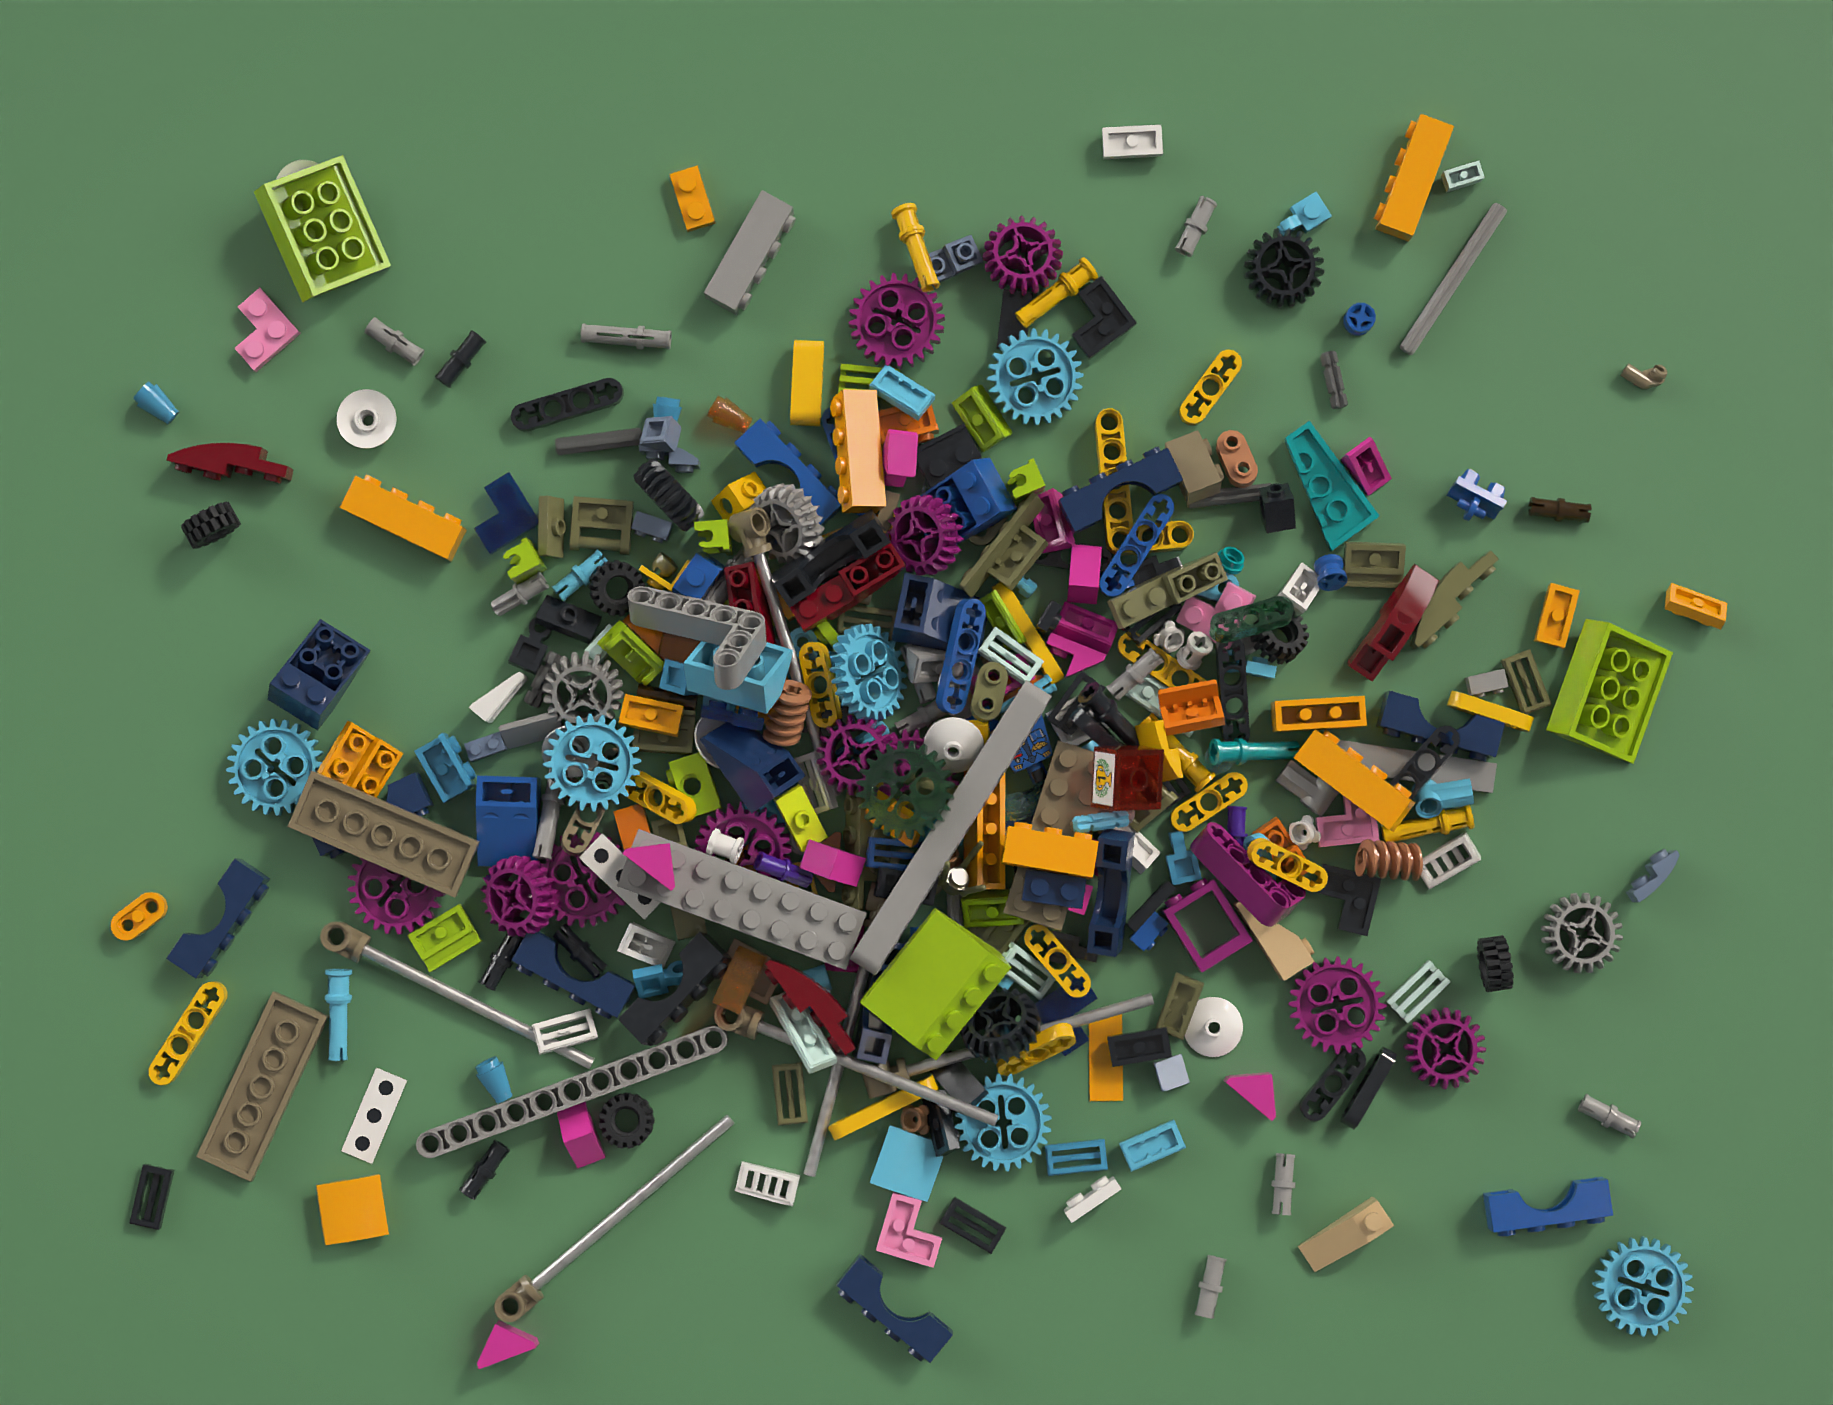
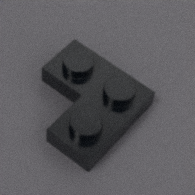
M1100 276L1078 293V297L1094 318L1075 331L1071 337L1086 357L1090 359L1136 326L1137 322L1103 276Z
M1322 864L1321 867L1327 872L1328 881L1322 890L1315 893L1344 900L1337 929L1368 936L1381 878L1375 876L1370 878L1367 874L1358 877L1355 871Z

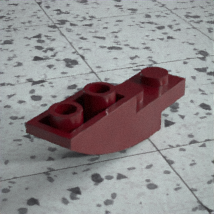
M238 443L196 445L170 453L166 459L168 462L175 464L174 470L192 474L193 469L203 471V477L220 481L221 476L231 478L233 467H236L235 473L252 477L253 472L264 474L263 480L281 484L282 479L291 481L294 471L289 466L266 461L268 451L264 448Z
M889 543L868 558L859 559L840 570V575L816 588L815 592L789 609L803 632L806 633L829 618L830 620L835 619L863 601L906 568V565L893 544Z
M754 562L725 567L729 606L762 614L765 618L766 641L776 645L769 607Z
M1414 564L1379 611L1381 613L1380 618L1347 662L1348 666L1373 682L1388 660L1393 661L1405 645L1425 612L1439 580Z
M772 958L765 963L768 967L764 971L774 986L778 983L786 992L782 997L792 1011L797 1008L801 1013L810 1006L813 1009L809 1013L811 1018L819 1028L825 1026L830 1036L827 1040L837 1053L842 1050L846 1056L856 1048V1045L839 1023L848 1017V1013L823 986L802 971Z

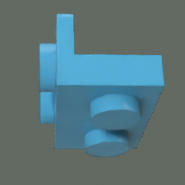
M441 733L438 735V738L414 751L443 803L476 786L473 779L477 777L468 761L463 763L458 753L462 749L454 736L449 737L446 733Z

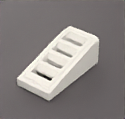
M521 672L514 674L472 703L469 708L485 722L492 723L526 683L528 677Z
M1467 832L1460 834L1423 857L1421 878L1428 889L1435 887L1481 860V855ZM1462 844L1470 857L1464 859L1457 846ZM1450 850L1459 862L1455 866L1446 853ZM1441 856L1449 870L1444 872L1436 858ZM1429 862L1432 864L1438 874L1436 878L1432 877L1425 864Z
M742 1161L735 1191L793 1207L800 1175ZM749 1170L754 1171L751 1188L745 1187ZM760 1173L766 1175L762 1191L757 1190ZM772 1177L778 1178L774 1193L768 1192ZM783 1180L789 1181L786 1196L780 1195Z

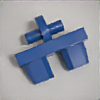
M1467 469L1461 477L1457 478L1446 496L1458 501L1456 506L1465 510L1464 520L1469 521L1473 515L1481 519L1487 516L1494 520L1507 502V500L1503 499L1505 487L1492 482L1486 490L1477 486L1480 476L1471 469Z

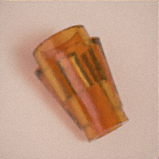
M719 395L707 413V417L713 419L712 423L742 433L746 432L753 419L729 398H722Z

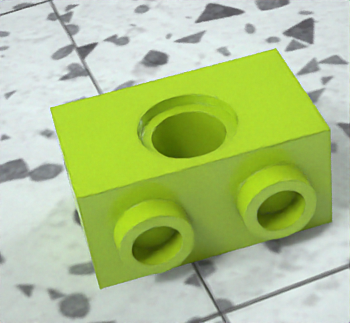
M699 752L668 762L670 769L666 770L669 784L671 787L676 786L678 791L694 800L697 809L694 818L714 812L717 808L723 809L709 764ZM691 778H697L701 783V789L695 795H689L685 790V784Z

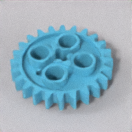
M1033 328L1030 331V336L1027 337L1026 333L1021 330L1019 331L1018 341L1014 336L1010 335L1008 337L1010 346L1000 343L998 346L1003 353L992 354L997 364H989L987 368L995 373L987 377L986 380L995 382V386L988 391L989 393H998L999 396L993 403L1003 402L1005 404L1001 410L1002 413L1008 410L1013 411L1011 420H1015L1019 415H1022V424L1025 425L1029 418L1032 417L1034 425L1037 426L1040 423V418L1043 417L1044 421L1048 424L1051 423L1052 413L1059 419L1062 417L1060 408L1066 411L1072 409L1067 402L1068 400H1078V397L1072 392L1083 387L1075 383L1076 379L1084 376L1083 373L1075 372V368L1082 363L1081 361L1073 362L1071 359L1077 353L1076 350L1070 352L1065 350L1069 341L1061 345L1057 343L1059 334H1055L1049 339L1047 329L1043 330L1041 336H1038L1036 329ZM1043 350L1049 352L1052 357L1051 364L1046 367L1038 362V353ZM1012 359H1018L1023 363L1024 370L1021 375H1015L1010 371L1009 364ZM1056 367L1060 369L1059 373L1039 379L1038 385H1036L1035 381H1029L1014 387L1010 386L1011 381L1031 375L1032 369H1034L1035 373H1041ZM1049 379H1055L1059 382L1061 389L1057 395H1052L1047 391L1046 384ZM1021 388H1028L1032 392V401L1029 404L1022 403L1019 400L1018 392Z
M872 624L852 626L850 629L844 630V635L837 637L840 644L833 645L837 655L830 656V659L835 663V667L829 668L832 673L836 674V678L831 681L832 684H838L839 687L835 694L843 695L841 705L849 704L848 713H856L857 719L864 718L865 722H868L870 719L882 720L886 719L887 716L894 715L893 710L900 708L897 701L904 700L900 690L907 688L901 682L902 678L907 677V674L901 672V667L905 665V662L898 660L901 651L893 649L896 641H888L889 633H881V627H873Z
M588 714L587 722L583 723L580 716H576L575 726L568 721L564 722L567 731L563 732L560 729H556L555 733L559 739H549L548 743L554 748L553 750H545L543 753L551 757V761L542 764L543 767L551 768V772L544 776L545 779L554 778L555 782L550 786V790L557 788L561 790L557 797L558 799L567 795L569 797L567 806L569 807L575 801H578L580 811H583L586 803L590 804L592 812L596 811L597 803H600L604 810L608 809V800L618 805V794L625 797L629 796L625 786H636V783L630 779L631 775H640L638 770L633 769V765L640 763L641 759L633 758L632 755L639 750V747L629 746L634 736L624 738L623 734L626 727L624 726L616 730V720L613 719L607 725L605 724L604 715L600 716L598 722H594L592 714ZM584 737L588 741L589 747L585 753H578L573 749L572 742L574 738ZM607 743L614 744L617 747L618 755L614 760H608L602 754V748ZM566 755L589 759L591 755H595V761L616 765L618 770L613 771L602 767H594L592 771H589L587 764L568 761L565 757ZM570 766H576L582 772L581 780L577 783H572L566 778V770ZM604 772L610 776L611 785L608 789H600L596 785L595 778L598 773Z
M271 719L269 727L264 721H259L258 731L252 726L247 727L250 736L247 737L239 734L238 737L242 741L241 746L234 744L231 746L237 751L236 756L227 757L230 761L235 762L233 767L226 769L227 772L235 773V777L228 781L229 784L239 785L234 791V795L244 793L245 796L241 803L248 804L253 801V811H257L263 806L264 815H269L272 808H274L275 815L281 816L283 807H285L288 813L292 814L294 812L293 804L297 805L311 771L317 772L322 762L317 761V758L323 755L324 752L320 750L314 751L313 749L319 741L316 739L307 740L311 733L309 730L299 734L300 724L295 723L289 729V720L285 719L280 727L277 719ZM274 738H278L282 744L281 750L277 754H272L269 751V743ZM256 750H262L267 758L273 762H281L279 768L296 781V785H291L281 773H272L274 767L256 753ZM296 758H300L304 763V768L299 774H294L291 770V763ZM257 760L262 768L260 774L253 777L249 773V765ZM276 780H280L283 783L284 790L280 796L276 797L271 792V785Z
M997 1073L996 1081L991 1082L990 1078L986 1075L983 1087L989 1094L976 1105L978 1107L982 1101L989 1100L995 1105L994 1114L999 1115L998 1096L1002 1095L1004 1097L1006 1119L1012 1120L1011 1123L1006 1125L1007 1149L1002 1147L1001 1128L999 1125L991 1126L955 1112V1116L961 1118L962 1122L954 1126L956 1129L963 1130L964 1132L959 1135V1141L967 1140L968 1142L963 1147V1151L966 1152L973 1149L974 1152L971 1160L974 1161L979 1156L982 1157V1167H985L991 1161L993 1162L994 1171H997L1000 1163H1004L1006 1171H1009L1010 1163L1014 1162L1020 1169L1021 1159L1025 1158L1029 1163H1032L1030 1156L1032 1151L1036 1154H1041L1037 1146L1038 1143H1048L1042 1136V1133L1051 1132V1128L1045 1126L1044 1122L1051 1120L1052 1117L1043 1114L1042 1111L1046 1110L1049 1105L1048 1103L1039 1104L1038 1101L1042 1098L1043 1093L1040 1092L1033 1095L1032 1091L1035 1087L1033 1083L1026 1088L1023 1087L1024 1077H1021L1015 1083L1013 1082L1012 1074L1008 1075L1006 1081H1002L1000 1073ZM1015 1097H1019L1025 1102L1024 1110L1018 1114L1012 1113L1008 1109L1009 1101ZM1015 1128H1024L1028 1132V1138L1024 1143L1018 1144L1012 1141L1011 1133ZM988 1130L994 1131L998 1135L997 1143L990 1147L985 1146L981 1142L982 1134Z
M1641 1236L1639 1245L1632 1237L1629 1238L1628 1247L1621 1242H1617L1619 1251L1616 1253L1608 1249V1254L1611 1257L1610 1260L1602 1258L1599 1260L1605 1266L1604 1270H1595V1273L1601 1276V1280L1593 1282V1285L1601 1288V1291L1596 1293L1594 1298L1604 1300L1599 1305V1310H1610L1605 1318L1610 1322L1617 1318L1615 1327L1621 1330L1626 1325V1332L1631 1335L1635 1332L1636 1328L1642 1337H1645L1647 1328L1655 1336L1658 1334V1326L1665 1331H1669L1667 1323L1669 1320L1679 1324L1675 1316L1677 1312L1687 1314L1685 1309L1681 1307L1682 1303H1692V1300L1685 1296V1292L1694 1291V1288L1686 1285L1685 1281L1693 1277L1689 1273L1682 1272L1687 1268L1688 1264L1686 1262L1677 1263L1681 1254L1676 1251L1669 1254L1671 1246L1665 1243L1660 1248V1240L1655 1238L1650 1245L1648 1239L1644 1236ZM1632 1260H1637L1639 1263L1638 1271L1635 1274L1629 1275L1627 1273L1628 1263ZM1661 1269H1666L1668 1273L1667 1280L1664 1283L1658 1284L1656 1282L1657 1272ZM1618 1277H1624L1641 1284L1647 1283L1654 1288L1668 1291V1295H1659L1646 1289L1640 1290L1633 1285L1618 1282ZM1624 1289H1629L1631 1294L1629 1301L1620 1304L1618 1300L1619 1293ZM1653 1298H1657L1659 1300L1658 1309L1655 1312L1649 1313L1647 1309L1648 1302Z

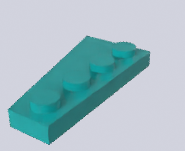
M1310 420L1284 439L1330 552L1379 517L1377 511Z

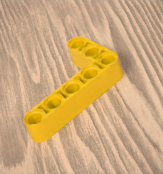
M1113 408L1103 409L1099 412L1094 426L1099 474L1105 472L1106 476L1117 472L1115 467L1127 461L1123 419L1121 414ZM1107 416L1114 418L1117 424L1114 430H1105L1101 426V419ZM1107 446L1116 447L1119 450V457L1115 460L1107 459L1103 453L1104 448ZM1129 485L1112 490L1105 497L1102 504L1106 546L1110 553L1114 555L1119 548L1113 545L1112 537L1115 534H1123L1127 537L1134 526ZM1112 505H1121L1125 510V516L1121 519L1113 518L1109 512V508ZM1185 521L1167 522L1158 537L1157 544L1152 546L1149 553L1185 549L1194 538L1193 528ZM1155 523L1158 528L1161 526V523ZM1142 525L1137 528L1136 536L1140 541H1143L1142 534L1144 532L1152 531L1149 526ZM1176 528L1183 529L1187 534V540L1183 543L1175 542L1172 539V530ZM1126 550L1121 556L1136 554L1133 551Z

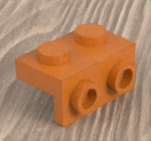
M932 404L918 421L897 407L878 411L881 448H883L889 429L916 432L918 434V443L928 442L934 439L935 434H939Z
M1215 679L1158 690L1159 708L1162 720L1164 721L1166 736L1225 725L1224 713L1218 693V684Z

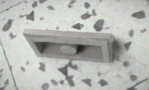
M923 646L908 647L907 662L910 682H938L946 651Z
M545 713L500 725L499 731L506 747L511 749L544 740L550 732L563 726L562 721L556 722L559 713Z

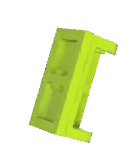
M1034 458L1028 460L1026 465L1014 469L1010 473V479L1007 482V485H1013L1016 482L1017 487L1012 490V499L1015 505L1028 498L1031 493L1038 495L1044 492L1046 486Z
M727 519L694 522V530L698 531V536L706 538L707 542H699L704 552L707 554L726 553L727 556L733 555L732 538Z
M527 537L521 540V544L509 549L503 555L504 559H509L515 555L511 559L510 564H515L516 566H513L507 573L510 579L518 585L536 573H542L547 570L541 556L538 555L534 543Z
M621 620L597 643L638 683L649 684L663 670L664 661Z

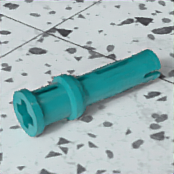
M1236 738L1233 742H1221L1219 739H1212L1209 743L1208 755L1213 766H1219L1221 762H1234L1236 765H1243L1247 760H1295L1294 756L1298 751L1288 750L1300 748L1297 741L1247 743L1242 738Z

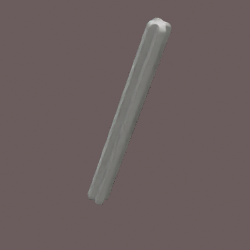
M1494 203L1400 344V349L1409 355L1415 353L1506 215L1507 209L1498 203Z

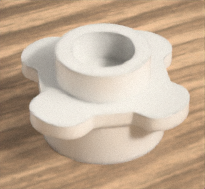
M1168 620L1158 631V634L1154 635L1153 643L1156 646L1160 645L1166 653L1177 651L1184 643L1185 632L1182 628L1175 627V622Z
M1304 815L1301 821L1291 823L1289 826L1290 839L1298 845L1300 850L1307 849L1310 843L1319 842L1321 839V833L1316 830L1313 824L1314 819L1310 815Z

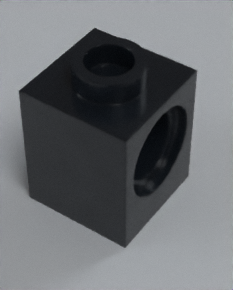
M1274 483L1267 487L1259 488L1260 514L1266 533L1296 529L1294 497L1288 483Z

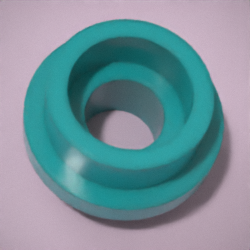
M1228 546L1217 553L1225 572L1239 574L1242 571L1245 558L1241 551Z

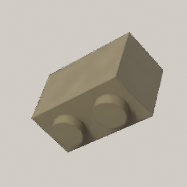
M1198 430L1165 442V449H1169L1183 478L1182 483L1178 486L1187 505L1220 493L1221 483L1224 480L1222 469L1219 464L1214 465L1210 457L1212 455L1211 446L1206 438L1202 439Z

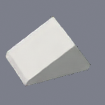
M1301 563L1274 600L1287 607L1289 611L1291 609L1296 612L1294 615L1299 617L1306 611L1320 589L1317 581L1318 575L1304 563Z
M633 922L629 924L617 951L651 965L662 964L664 968L675 941Z

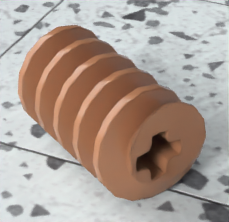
M785 680L781 696L772 706V709L768 711L770 719L766 721L765 727L767 729L763 731V738L766 741L778 746H792L800 741L801 731L806 720V712L809 709V701L812 698V691L808 686L798 681Z
M1365 839L1360 843L1356 853L1355 872L1358 877H1361L1366 869L1367 876L1372 878L1377 870L1378 876L1384 879L1389 871V876L1393 880L1397 879L1400 872L1401 879L1404 881L1408 880L1411 873L1412 880L1418 881L1423 871L1422 852L1415 843L1407 845L1404 842L1396 844L1393 841L1385 843L1382 840L1373 842L1370 839Z

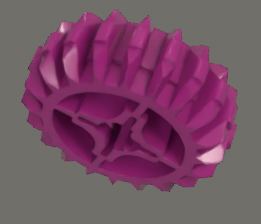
M1022 215L1019 217V223H1015L1010 217L1007 220V227L999 222L997 225L998 232L991 231L989 233L991 241L984 243L986 252L983 253V260L987 262L985 264V271L992 272L990 275L992 282L1000 280L999 288L1001 290L1009 285L1011 294L1016 292V288L1021 289L1023 296L1027 294V288H1031L1036 294L1039 290L1038 284L1047 288L1049 286L1048 279L1055 280L1057 278L1055 270L1061 269L1062 262L1059 260L1063 258V251L1058 249L1061 247L1060 239H1054V229L1046 231L1047 224L1045 221L1037 226L1035 217L1030 219V223L1025 222V218ZM1024 237L1033 239L1036 242H1028L1024 239ZM1012 240L1013 248L1006 251L1005 255L999 257L998 254L1003 245ZM1018 249H1020L1021 253H1025V256L1028 254L1027 263L1025 258H1021V255L1018 257ZM1047 255L1044 265L1034 272L1033 263L1040 260V256ZM1010 269H1018L1022 274L1012 272Z
M931 495L912 496V498L900 502L901 507H896L893 510L895 517L887 520L892 525V529L887 530V533L891 535L890 541L906 565V572H916V575L923 576L927 574L935 575L939 571H945L948 568V564L956 561L954 554L962 551L958 547L957 542H961L964 539L958 535V530L963 526L960 524L956 525L955 523L959 515L956 513L950 514L952 505L943 504V499L939 497L933 498ZM924 533H931L924 538H918V536L924 535Z
M847 715V725L841 719H837L836 725L839 728L838 730L831 726L826 728L831 734L830 738L820 737L822 742L827 743L826 747H817L816 752L825 754V758H819L816 762L818 765H827L826 768L820 771L821 776L832 774L827 781L828 785L832 786L839 781L837 791L842 793L848 785V794L854 796L857 787L861 795H866V785H869L870 789L875 792L878 790V786L875 783L876 780L882 784L887 783V779L882 774L884 772L891 775L894 773V770L887 767L888 762L897 763V758L889 756V752L897 751V746H887L886 743L890 742L894 737L892 734L882 736L887 728L885 725L881 724L875 729L877 720L870 719L866 724L863 718L857 719V723H855L854 717ZM865 731L870 733L875 740L870 743L858 744L850 732ZM843 738L844 753L835 761L834 753L836 746ZM853 746L859 751L864 749L863 753L859 755L860 763L854 759L850 761L851 757L854 756ZM879 749V761L871 773L869 758ZM855 766L858 772H861L863 778L857 780L847 779L838 770Z
M517 855L511 856L508 859H501L497 862V865L489 868L490 874L483 878L487 885L480 889L486 894V897L480 902L487 904L488 909L484 913L492 915L490 924H498V931H507L508 936L518 935L521 937H525L526 933H538L541 928L546 927L549 924L548 918H552L555 915L551 907L558 904L553 899V895L558 890L551 888V883L554 879L546 877L548 868H540V861H531L530 857H520ZM512 874L519 875L518 880L514 882L508 879ZM525 910L530 912L526 919L519 916Z
M1444 1007L1440 1017L1437 1009H1431V1020L1426 1014H1421L1420 1018L1424 1024L1422 1026L1417 1022H1412L1411 1024L1413 1028L1418 1030L1417 1033H1406V1037L1414 1040L1413 1044H1404V1049L1413 1050V1054L1407 1055L1405 1059L1408 1062L1416 1060L1417 1063L1412 1065L1410 1070L1415 1073L1422 1069L1418 1079L1423 1082L1430 1076L1429 1086L1435 1087L1440 1079V1087L1442 1089H1447L1449 1080L1454 1088H1458V1077L1465 1083L1470 1082V1078L1467 1075L1468 1071L1474 1075L1479 1073L1473 1067V1064L1475 1062L1484 1064V1060L1477 1057V1052L1485 1053L1486 1048L1477 1046V1043L1484 1041L1485 1037L1484 1035L1474 1036V1033L1480 1029V1026L1473 1024L1468 1027L1472 1020L1471 1016L1466 1015L1460 1021V1010L1456 1009L1450 1017L1449 1008ZM1445 1023L1456 1026L1453 1031H1449L1443 1037H1439L1430 1031L1435 1026ZM1462 1033H1464L1468 1044L1466 1058L1458 1049ZM1424 1038L1432 1047L1428 1063L1425 1062L1422 1054ZM1434 1039L1446 1044L1450 1042L1451 1045L1448 1047L1451 1048L1450 1052L1455 1056L1446 1053L1440 1054L1439 1051L1442 1049H1439V1044ZM1446 1060H1452L1460 1065L1457 1069L1447 1073L1434 1071L1438 1065L1441 1066Z

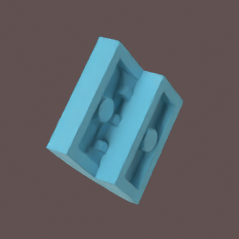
M890 1125L870 1183L928 1202L944 1156L936 1157L931 1138L907 1132Z

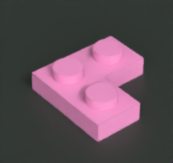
M261 288L257 289L238 306L242 313L256 327V330L236 346L235 350L255 372L261 369L301 334Z
M1228 582L1215 607L1193 596L1185 601L1176 622L1194 632L1199 631L1206 634L1216 643L1223 634L1233 633L1237 635L1256 595ZM1232 640L1228 641V646L1224 648L1230 649L1233 643Z
M1343 796L1345 815L1315 818L1316 830L1321 833L1318 847L1361 843L1365 839H1370L1373 842L1379 840L1377 820L1345 796Z
M893 1191L876 1251L934 1268L942 1237L914 1229L922 1200Z

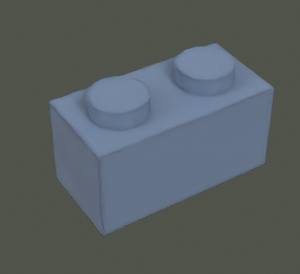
M637 511L631 529L635 531V535L644 538L645 535L653 537V541L663 543V541L668 542L674 524Z
M500 731L464 744L470 762L508 750Z

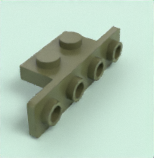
M1031 493L1028 498L1021 501L1016 514L1010 521L1002 525L999 535L991 545L983 549L980 559L974 567L964 573L959 586L970 598L975 595L989 576H992L1012 591L1049 545L1044 538L1028 528L1044 507L1038 495Z
M856 790L855 795L852 796L847 791L844 800L846 821L843 840L845 842V851L866 858V862L868 837L891 839V835L870 821H866V795H861L859 790ZM875 844V850L891 851V845ZM874 856V862L890 863V857ZM864 863L857 887L844 884L841 893L844 905L860 911L863 910L864 881H876L879 868L865 867Z

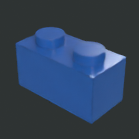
M1154 912L1128 939L1142 951H1145V949L1149 951L1156 943L1154 939L1158 935L1162 937L1168 930L1166 926L1169 923L1158 913Z

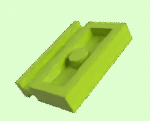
M461 904L456 905L423 927L407 935L422 961L426 964L429 972H433L482 942L481 937H479Z

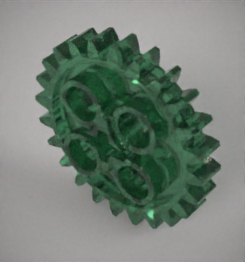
M900 740L898 741L897 749L894 750L888 743L886 744L887 753L883 754L879 750H875L878 759L876 761L869 758L866 759L871 766L869 770L860 769V772L866 778L865 780L856 781V784L864 787V791L856 793V796L865 799V802L861 803L858 807L861 810L869 809L864 818L867 821L876 819L873 824L874 829L878 830L885 825L883 834L889 836L892 830H895V838L901 839L903 832H906L908 839L912 840L914 831L917 830L924 837V827L928 826L935 831L936 827L933 821L937 819L944 822L945 819L940 814L941 811H951V808L945 802L946 800L955 799V796L947 793V789L955 787L953 782L946 781V778L952 775V771H942L947 762L944 759L935 762L938 753L934 750L927 755L928 746L925 744L919 750H916V743L914 741H911L908 748H905L904 743ZM901 762H909L911 766L909 773L905 776H898L896 772L897 766ZM922 768L923 773L912 782L917 771ZM926 780H932L934 783L933 791L928 795H921V783ZM903 784L909 786V789L912 791L909 796L906 794L902 795L900 787ZM889 785L891 787L890 797L886 800H879L877 795L879 788ZM899 798L894 809L889 812L888 807ZM906 804H913L915 808L914 815L909 819H903L901 817L902 807Z

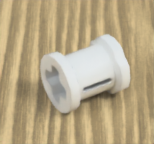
M1202 632L1191 633L1187 639L1186 646L1181 647L1176 653L1178 663L1187 670L1198 669L1202 663L1201 659L1203 656L1208 655L1213 649L1212 640ZM1202 642V646L1198 648L1197 646ZM1191 654L1192 656L1187 660V656Z
M715 829L708 841L706 854L712 855L714 853L728 858L730 863L736 864L744 846V838L739 837L735 839L721 834L719 829Z

